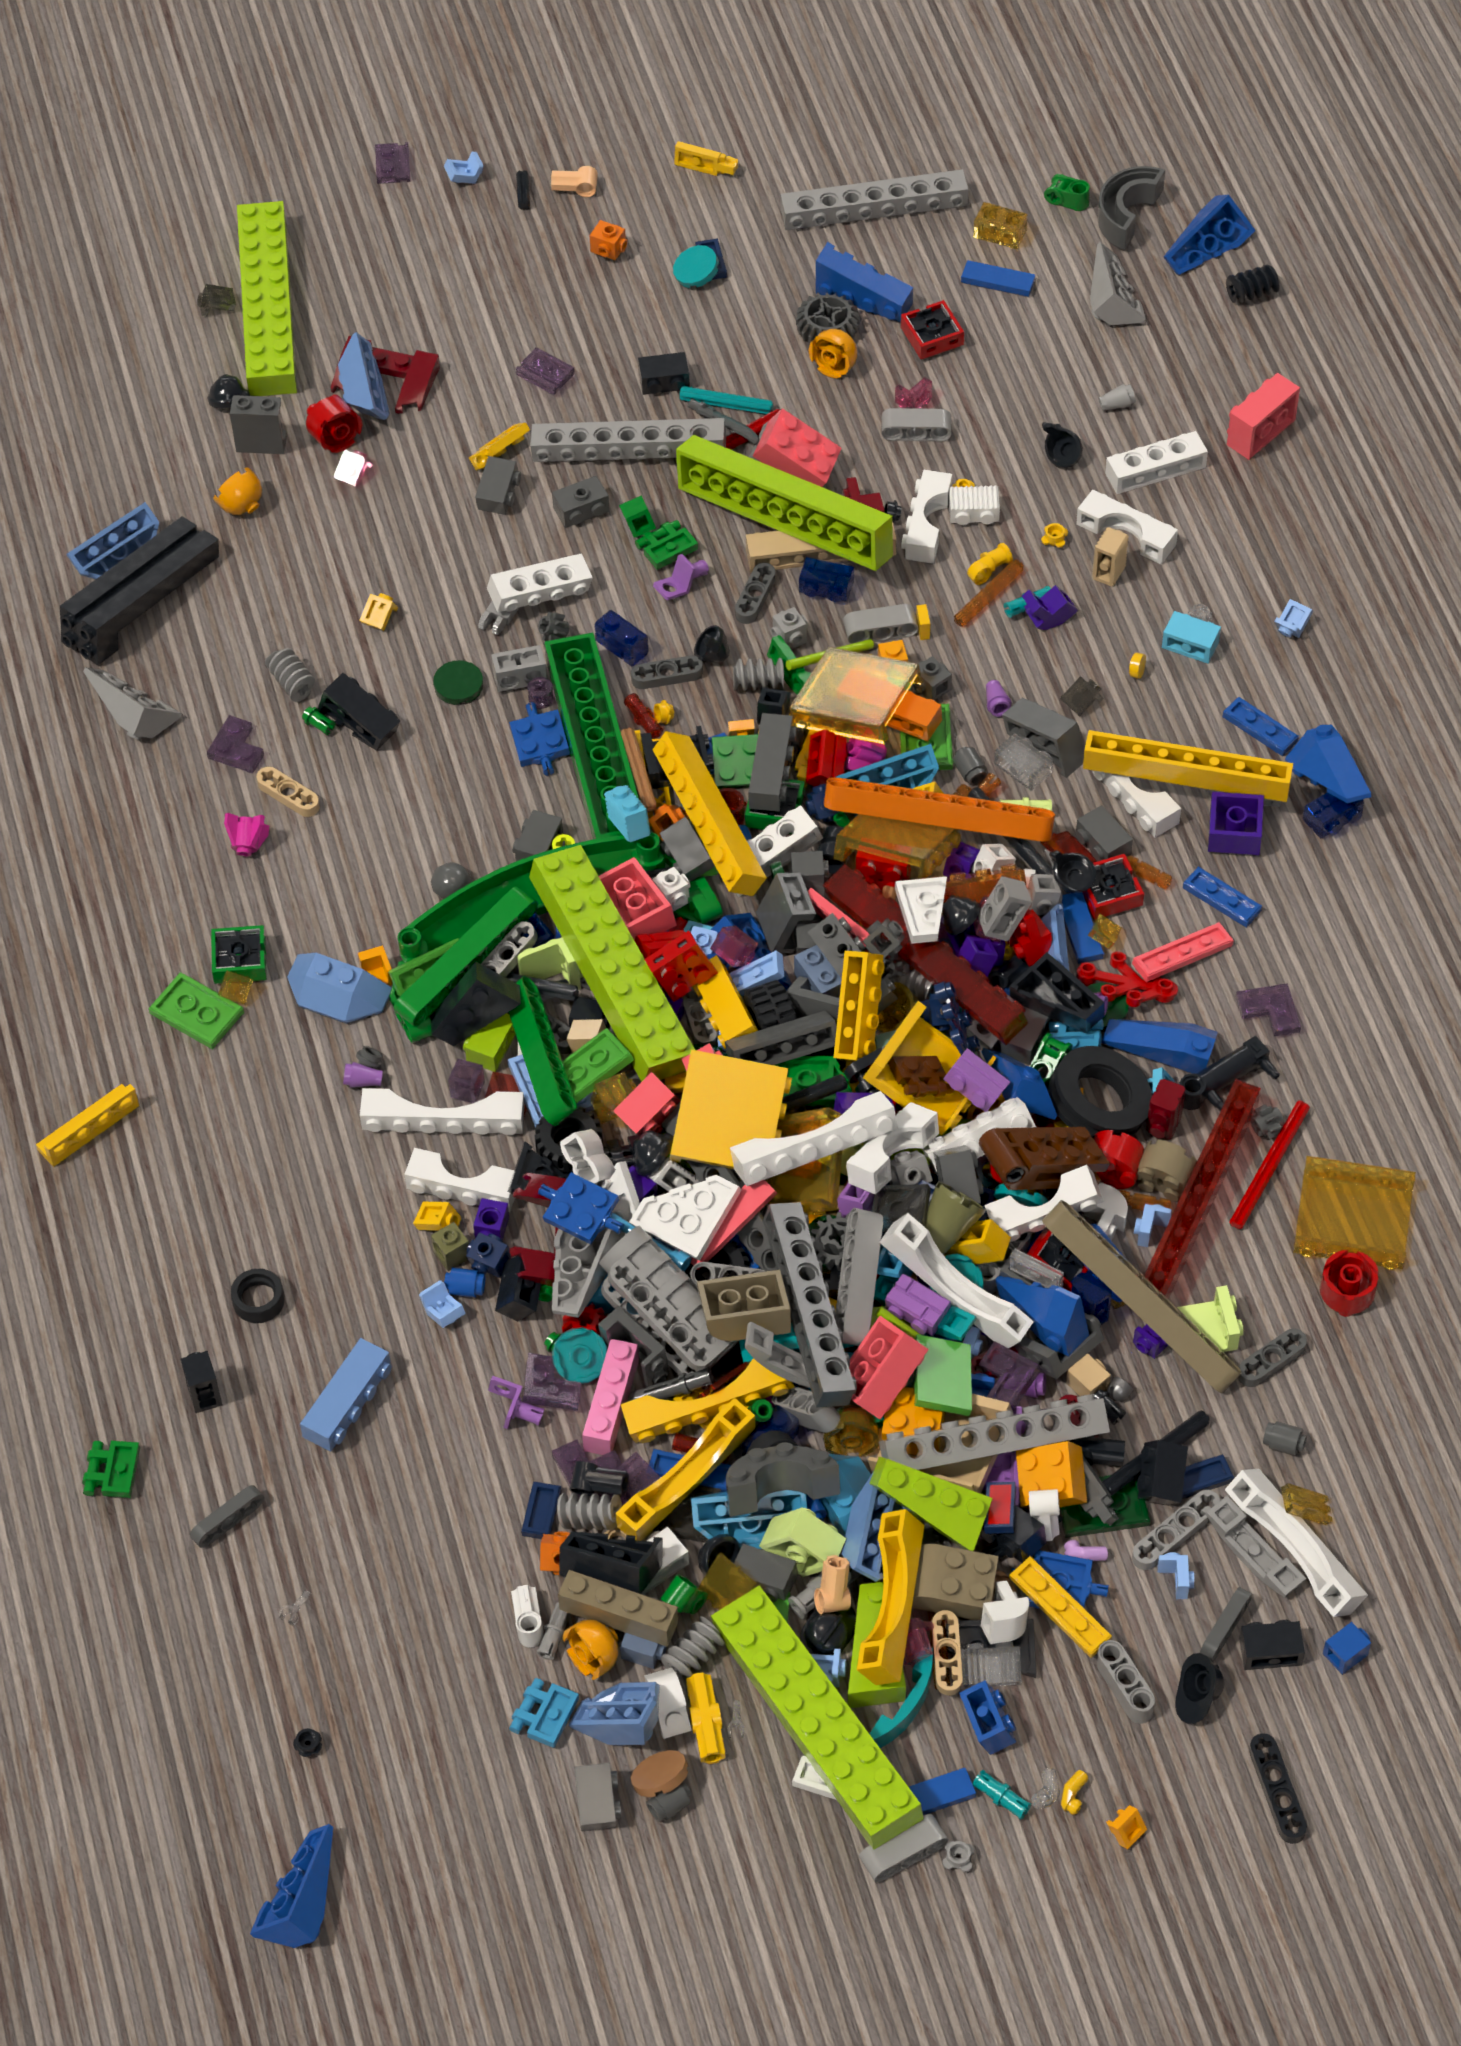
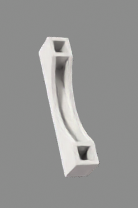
M362 1088L361 1126L362 1130H369L371 1132L387 1130L400 1133L422 1131L424 1133L449 1132L452 1134L470 1132L482 1135L487 1133L523 1134L524 1094L523 1092H495L487 1098L470 1105L456 1108H433L412 1103L398 1096L390 1089Z
M879 1091L856 1100L840 1117L813 1131L784 1138H754L730 1147L734 1170L745 1185L749 1186L898 1129L894 1106Z
M909 1213L893 1222L879 1243L942 1297L951 1301V1305L976 1316L977 1319L974 1325L1004 1351L1019 1343L1034 1322L1013 1303L986 1292L963 1276L940 1252L929 1230Z
M1260 1469L1242 1470L1227 1486L1225 1491L1242 1511L1267 1528L1291 1552L1306 1573L1315 1596L1333 1617L1351 1615L1368 1594Z

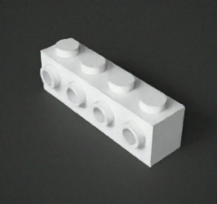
M1016 1097L1004 1101L999 1107L991 1111L981 1113L976 1119L966 1124L956 1126L951 1132L943 1136L935 1137L922 1150L932 1171L938 1176L933 1152L966 1145L979 1158L985 1155L979 1146V1139L986 1131L993 1128H1033L1036 1126L1025 1103Z

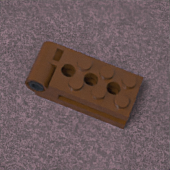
M1085 1127L993 1128L986 1131L979 1139L980 1148L1008 1190L1059 1189L1062 1174L1085 1165L1092 1170L1097 1185H1099L1101 1179L1096 1172H1106L1110 1165L1102 1150Z

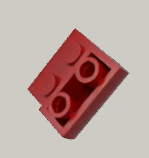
M1028 908L1007 943L1009 947L1013 946L1018 959L1023 958L1030 967L1049 951L1052 935L1036 912Z

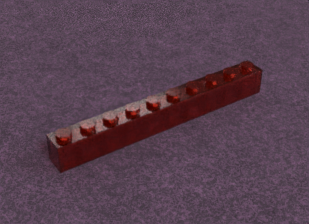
M844 864L822 885L828 897L866 929L876 920H879L881 923L886 918L891 922L893 920L896 921L904 932L902 934L905 936L900 943L903 948L897 953L898 956L933 985L943 981H951L957 993L955 1002H958L959 1007L964 1011L967 1010L973 1019L1004 1045H1007L1028 1024L1024 1015L1026 1012L1024 1007L1016 1000L1011 1002L1007 998L1006 992L998 985L993 987L989 984V979L980 970L977 972L972 970L971 964L963 956L957 957L954 955L953 949L945 941L941 943L934 941L911 944L899 904L891 897L885 898L882 890L875 883L868 884L865 881L866 878L858 869L851 870ZM882 933L883 938L886 939V940H889V939L885 936V934Z
M1235 1079L1144 1274V1277L1168 1300L1247 1131L1251 1118H1253L1254 1109L1258 1107L1261 1088Z

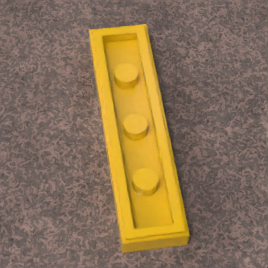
M1031 1556L1009 1575V1578L1090 1658L1098 1652L1103 1642L1112 1639V1635Z

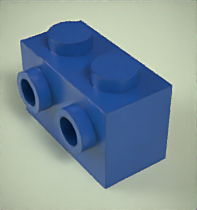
M984 1680L959 1693L977 1739L990 1755L1016 1743L1013 1735L1016 1727L1009 1714L1005 1715L1002 1707L1006 1705V1702L999 1689L994 1690Z

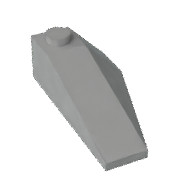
M1101 242L1097 244L1090 295L1092 314L1099 321L1103 320L1108 325L1143 323L1146 320L1143 306L1139 300H1134L1132 293L1135 290L1124 278L1126 273L1117 255Z
M84 668V674L118 725L127 730L128 736L139 740L142 737L153 738L180 719V712L161 700L155 702L146 698L148 693L128 687L127 682L104 670Z
M605 1227L604 1230L598 1233L592 1244H589L558 1229L554 1239L556 1251L553 1265L555 1270L552 1293L553 1314L579 1317L608 1274L599 1263L605 1254L620 1240L619 1234Z

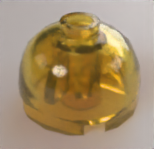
M846 1405L837 1409L840 1414L838 1425L831 1432L823 1433L826 1451L830 1454L847 1456V1453L859 1452L858 1457L872 1453L879 1446V1428L874 1416L864 1408L854 1405Z

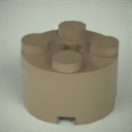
M1157 1140L1156 1144H1152V1141H1149L1138 1166V1187L1146 1192H1153V1190L1162 1192L1168 1200L1178 1201L1179 1197L1183 1196L1198 1165L1197 1160L1193 1155L1189 1159L1184 1155L1186 1150L1174 1143Z

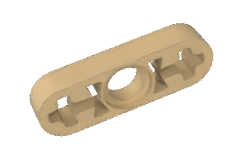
M264 767L258 771L256 777L261 791L301 816L311 817L318 813L320 808L319 800L314 792L273 767ZM286 788H292L295 790V792L289 796L283 795L281 793Z
M942 1610L936 1613L932 1620L935 1680L938 1691L944 1695L951 1696L960 1691L963 1680L959 1623L957 1616L953 1612ZM942 1620H947V1623L950 1625L948 1638H943V1627L937 1626L941 1625ZM944 1646H950L955 1650L956 1654L952 1659L947 1660L939 1655V1650ZM951 1667V1678L956 1680L953 1681V1686H947L946 1681H943L946 1678V1668Z

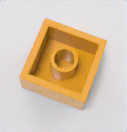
M904 1387L892 1402L889 1411L885 1413L882 1440H887L886 1434L903 1431L904 1436L913 1435L915 1428L931 1426V1431L942 1429L941 1423L945 1421L946 1412L915 1406L914 1388ZM940 1436L934 1441V1448L939 1453L942 1441ZM910 1442L907 1445V1454L917 1455L918 1448L914 1442Z
M1066 1441L1016 1451L1021 1507L1030 1510L1029 1491L1058 1489L1059 1508L1087 1503L1081 1446Z

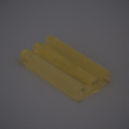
M1290 1483L1281 1487L1286 1513L1323 1525L1333 1522L1332 1516L1327 1515L1331 1511L1330 1506L1325 1505L1329 1501L1328 1496Z

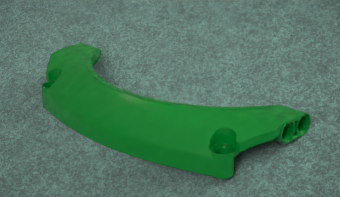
M653 832L649 836L633 842H628L623 835L611 836L562 846L518 860L459 889L402 929L397 936L402 961L398 962L397 967L454 939H460L514 887H519L538 902L537 910L531 918L547 913L548 911L529 878L535 858L581 845L598 876L634 857L645 871L674 867L673 864L676 860L661 853L659 836ZM703 876L689 881L688 904L673 911L675 919L681 917L687 922L690 920L701 924H706L723 917L721 905ZM392 985L390 1001L394 1008L400 996L397 995L395 987ZM395 1012L411 1043L432 1036L431 1015L419 1026L414 1027Z

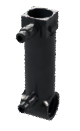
M1254 1036L1244 1042L1243 1046L1198 1073L1184 1075L1179 1082L1180 1085L1186 1088L1183 1108L1187 1110L1199 1109L1203 1105L1204 1100L1208 1099L1220 1112L1225 1111L1227 1106L1217 1092L1259 1068H1262L1272 1079H1277L1280 1073L1269 1061V1049L1257 1036Z

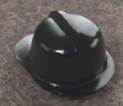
M850 1606L849 1610L819 1614L817 1609H815L800 1633V1641L810 1654L834 1655V1649H841L842 1653L855 1634L856 1613L854 1609Z
M1202 1653L1192 1654L1187 1657L1181 1670L1175 1708L1181 1721L1187 1724H1196L1203 1720L1209 1712L1212 1701L1219 1698L1224 1688V1677L1219 1666L1214 1665L1208 1656Z

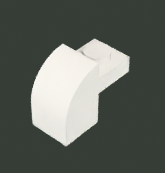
M1100 1182L1098 1187L1103 1202L1097 1204L1095 1209L1084 1212V1216L1098 1221L1097 1225L1112 1241L1116 1230L1122 1232L1125 1230L1128 1206L1125 1197L1117 1189Z
M1007 1581L996 1582L993 1602L983 1603L981 1627L990 1644L1016 1640L1026 1630L1029 1599L1028 1597L1018 1598L1017 1593L1012 1591Z
M673 1668L644 1675L645 1682H657L660 1685L658 1723L663 1739L692 1731L684 1694Z

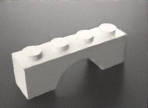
M923 470L922 478L917 479L915 486L917 498H912L910 508L913 515H908L906 530H909L908 535L903 534L901 548L905 549V559L934 564L939 545V529L932 526L926 518L934 511L948 507L952 474Z
M1093 489L1078 507L1077 525L1095 534L1105 531L1108 527L1128 531L1139 540L1141 545L1140 555L1161 565L1176 546L1178 529Z
M1093 771L1094 776L1098 780H1102L1108 787L1111 795L1117 797L1124 804L1126 811L1129 814H1133L1139 820L1141 827L1145 831H1149L1154 838L1179 824L1181 808L1166 792H1146L1137 788L1131 782L1130 776Z
M910 1102L896 1114L897 1130L867 1141L854 1156L849 1158L846 1165L849 1184L877 1194L892 1179L889 1158L892 1154L908 1148L924 1149L939 1134L937 1112Z
M414 1148L404 1174L406 1189H410L418 1194L428 1193L445 1200L454 1199L462 1201L471 1206L480 1205L481 1198L508 1203L509 1212L515 1200L513 1194L507 1192L514 1170L492 1165L486 1172L477 1177L460 1178L450 1174L443 1167L440 1153Z
M1085 1165L1062 1174L1057 1193L1049 1202L1036 1207L1024 1206L1016 1202L1009 1195L985 1205L989 1219H992L1011 1237L1010 1242L1019 1239L1020 1235L1026 1232L1043 1230L1046 1226L1043 1224L1042 1219L1060 1200L1067 1202L1077 1212H1088L1095 1209L1097 1204L1102 1203L1103 1199L1094 1173Z

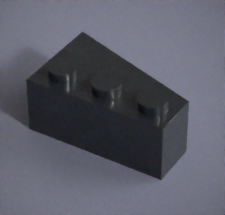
M344 672L323 691L318 706L319 712L333 718L337 727L341 728L344 725L354 731L352 733L353 737L376 751L397 731L400 723L397 715L392 710L382 706L373 694L367 693L360 687L356 679L348 677Z
M1048 952L1009 986L1010 997L1018 1004L1084 1033H1087L1105 1016L1104 1001Z
M475 962L431 1015V1035L452 1046L457 1045L520 1005V985Z
M571 1532L560 1546L559 1575L566 1577L568 1571L571 1570L642 1594L662 1567L663 1538L654 1537L653 1542L636 1541V1536L626 1535V1540L608 1539V1534Z

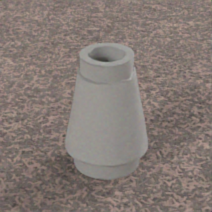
M1122 384L1099 397V403L1103 411L1131 407V404L1136 402L1130 384Z

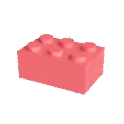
M1279 373L1275 374L1271 379H1266L1257 391L1251 392L1244 402L1239 406H1234L1230 411L1227 445L1248 460L1251 459L1296 420L1300 387Z
M782 408L768 421L753 457L764 464L823 487L828 481L842 448Z
M635 857L599 875L602 884L634 941L637 935L665 932L677 926L671 904Z
M651 1072L614 1109V1112L639 1137L647 1130L661 1134L664 1130L661 1123L681 1101Z
M879 1316L850 1358L849 1369L851 1376L855 1377L857 1383L856 1393L853 1394L851 1400L878 1419H881L891 1408L892 1402L900 1390L907 1385L909 1377L916 1367L922 1363L929 1349L882 1316Z

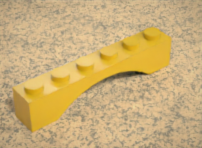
M753 1358L735 1381L707 1397L690 1401H669L646 1395L621 1404L629 1434L634 1442L648 1443L656 1438L655 1436L679 1432L686 1425L705 1423L709 1420V1417L717 1415L734 1398L743 1405L752 1406L757 1400L772 1395L774 1397L782 1396L788 1393L789 1389L795 1387L793 1382L774 1374Z
M736 1398L732 1399L714 1417L698 1441L673 1468L655 1483L636 1493L615 1513L617 1527L626 1535L636 1536V1541H642L756 1430L755 1415Z
M907 1509L882 1513L878 1542L883 1565L882 1603L874 1628L860 1645L857 1671L875 1685L895 1683L901 1680L925 1526Z

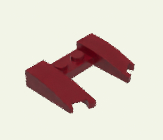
M348 336V339L341 353L340 359L352 336ZM372 347V354L377 361L380 374L404 379L395 407V413L402 414L404 405L417 403L418 411H421L440 369L439 355L416 350L413 356ZM338 365L330 387L332 393L336 391L337 387L343 390L339 380L340 372Z
M526 1173L523 1175V1178L529 1181L524 1190L521 1188L515 1189L513 1197L548 1208L551 1200L539 1195V1188H541L542 1184H545L557 1191L562 1187L566 1179ZM555 1228V1236L557 1234L558 1228ZM516 1246L510 1248L511 1257L520 1256L525 1267V1271L517 1274L518 1277L553 1287L555 1280V1270L553 1268L555 1247L554 1253Z

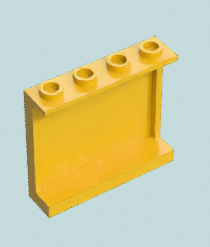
M917 1001L866 1072L863 1079L903 1108L912 1102L937 1112L939 1134L943 1135L948 1128L953 1129L962 1119L959 1112L964 1114L972 1102L956 1090H954L953 1094H946L944 1097L926 1095L922 1098H915L913 1095H905L904 1086L906 1084H897L888 1065L890 1059L895 1056H937L947 1074L961 1057L957 1047L950 1038L920 1017L926 1006ZM993 1055L987 1064L991 1066L996 1057Z
M691 1049L670 1160L680 1162L681 1159L734 1169L730 1147L754 1138H780L782 1130L777 1129L778 1119L784 1120L787 1104L782 1103L783 1093L789 1094L792 1078L787 1077L788 1068Z

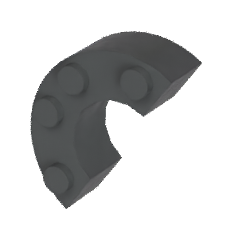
M1150 166L1127 168L1111 176L1102 186L1099 195L1098 225L1104 237L1114 246L1125 250L1133 238L1136 215L1128 211L1127 208L1138 203L1155 204L1164 190L1165 169Z
M823 851L791 852V873L800 872L807 891L812 888L829 901V894L824 895V876H829L828 860H823ZM818 914L815 915L813 920L797 922L794 928L797 953H801L816 945L808 932L824 920Z
M787 1442L763 1449H751L748 1454L734 1462L726 1474L729 1516L733 1517L757 1512L759 1500L767 1494L776 1491H799L807 1494L813 1500L839 1495V1464L825 1451L803 1446H793Z

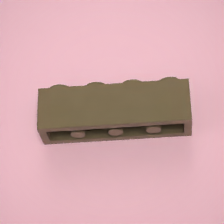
M571 1570L568 1571L558 1593L560 1610L588 1620H597L608 1627L668 1647L678 1624L677 1606Z

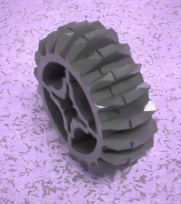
M817 292L815 298L809 296L808 300L802 301L801 307H798L796 325L799 335L803 337V341L811 343L821 332L828 329H840L854 338L859 329L860 316L857 306H854L852 300H847L845 295L838 297L837 292L834 295H829L828 292L825 295H820Z

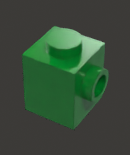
M642 495L619 505L634 538L656 529Z

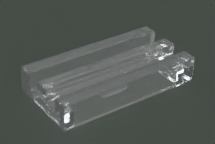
M1017 1249L1013 1250L1010 1255V1270L1034 1282L1041 1283L1042 1286L1048 1289L1052 1285L1063 1287L1064 1272Z

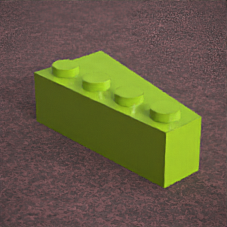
M878 1458L869 1483L870 1485L903 1506L962 1549L974 1551L992 1501L991 1497L890 1459Z
M883 1582L860 1584L848 1688V1706L850 1708L904 1702L906 1700V1682L903 1668L900 1682L882 1685L873 1684L857 1671L860 1645L874 1628L879 1616L883 1596Z

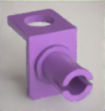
M680 554L677 557L672 577L654 582L653 587L666 600L688 594L692 580L708 574V564L704 560L691 563L683 554ZM670 585L674 587L676 591L668 592L663 588V586Z
M492 1376L488 1391L513 1400L503 1428L508 1429L511 1419L515 1417L539 1426L544 1408L521 1401L520 1394L523 1386ZM497 1385L507 1387L510 1391L500 1389Z

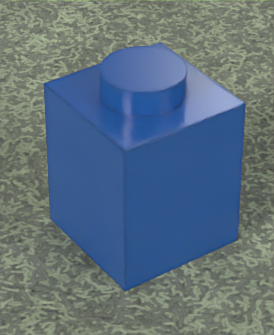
M1350 1622L1325 1641L1323 1655L1343 1675L1368 1656L1371 1646L1370 1638L1362 1628H1357L1353 1622Z

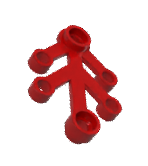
M1113 952L1110 957V965L1116 968L1122 975L1099 971L1094 964L1088 962L1082 963L1076 972V978L1085 986L1095 984L1097 980L1118 984L1119 986L1116 987L1105 984L1101 987L1100 993L1108 997V1002L1115 1000L1116 997L1127 994L1126 1003L1131 1007H1138L1143 1002L1152 999L1163 1003L1171 1002L1178 993V986L1169 979L1158 977L1148 982L1142 980L1128 966L1126 955L1122 952ZM1138 989H1142V990H1146V991H1144V992L1141 993L1140 991H1138Z

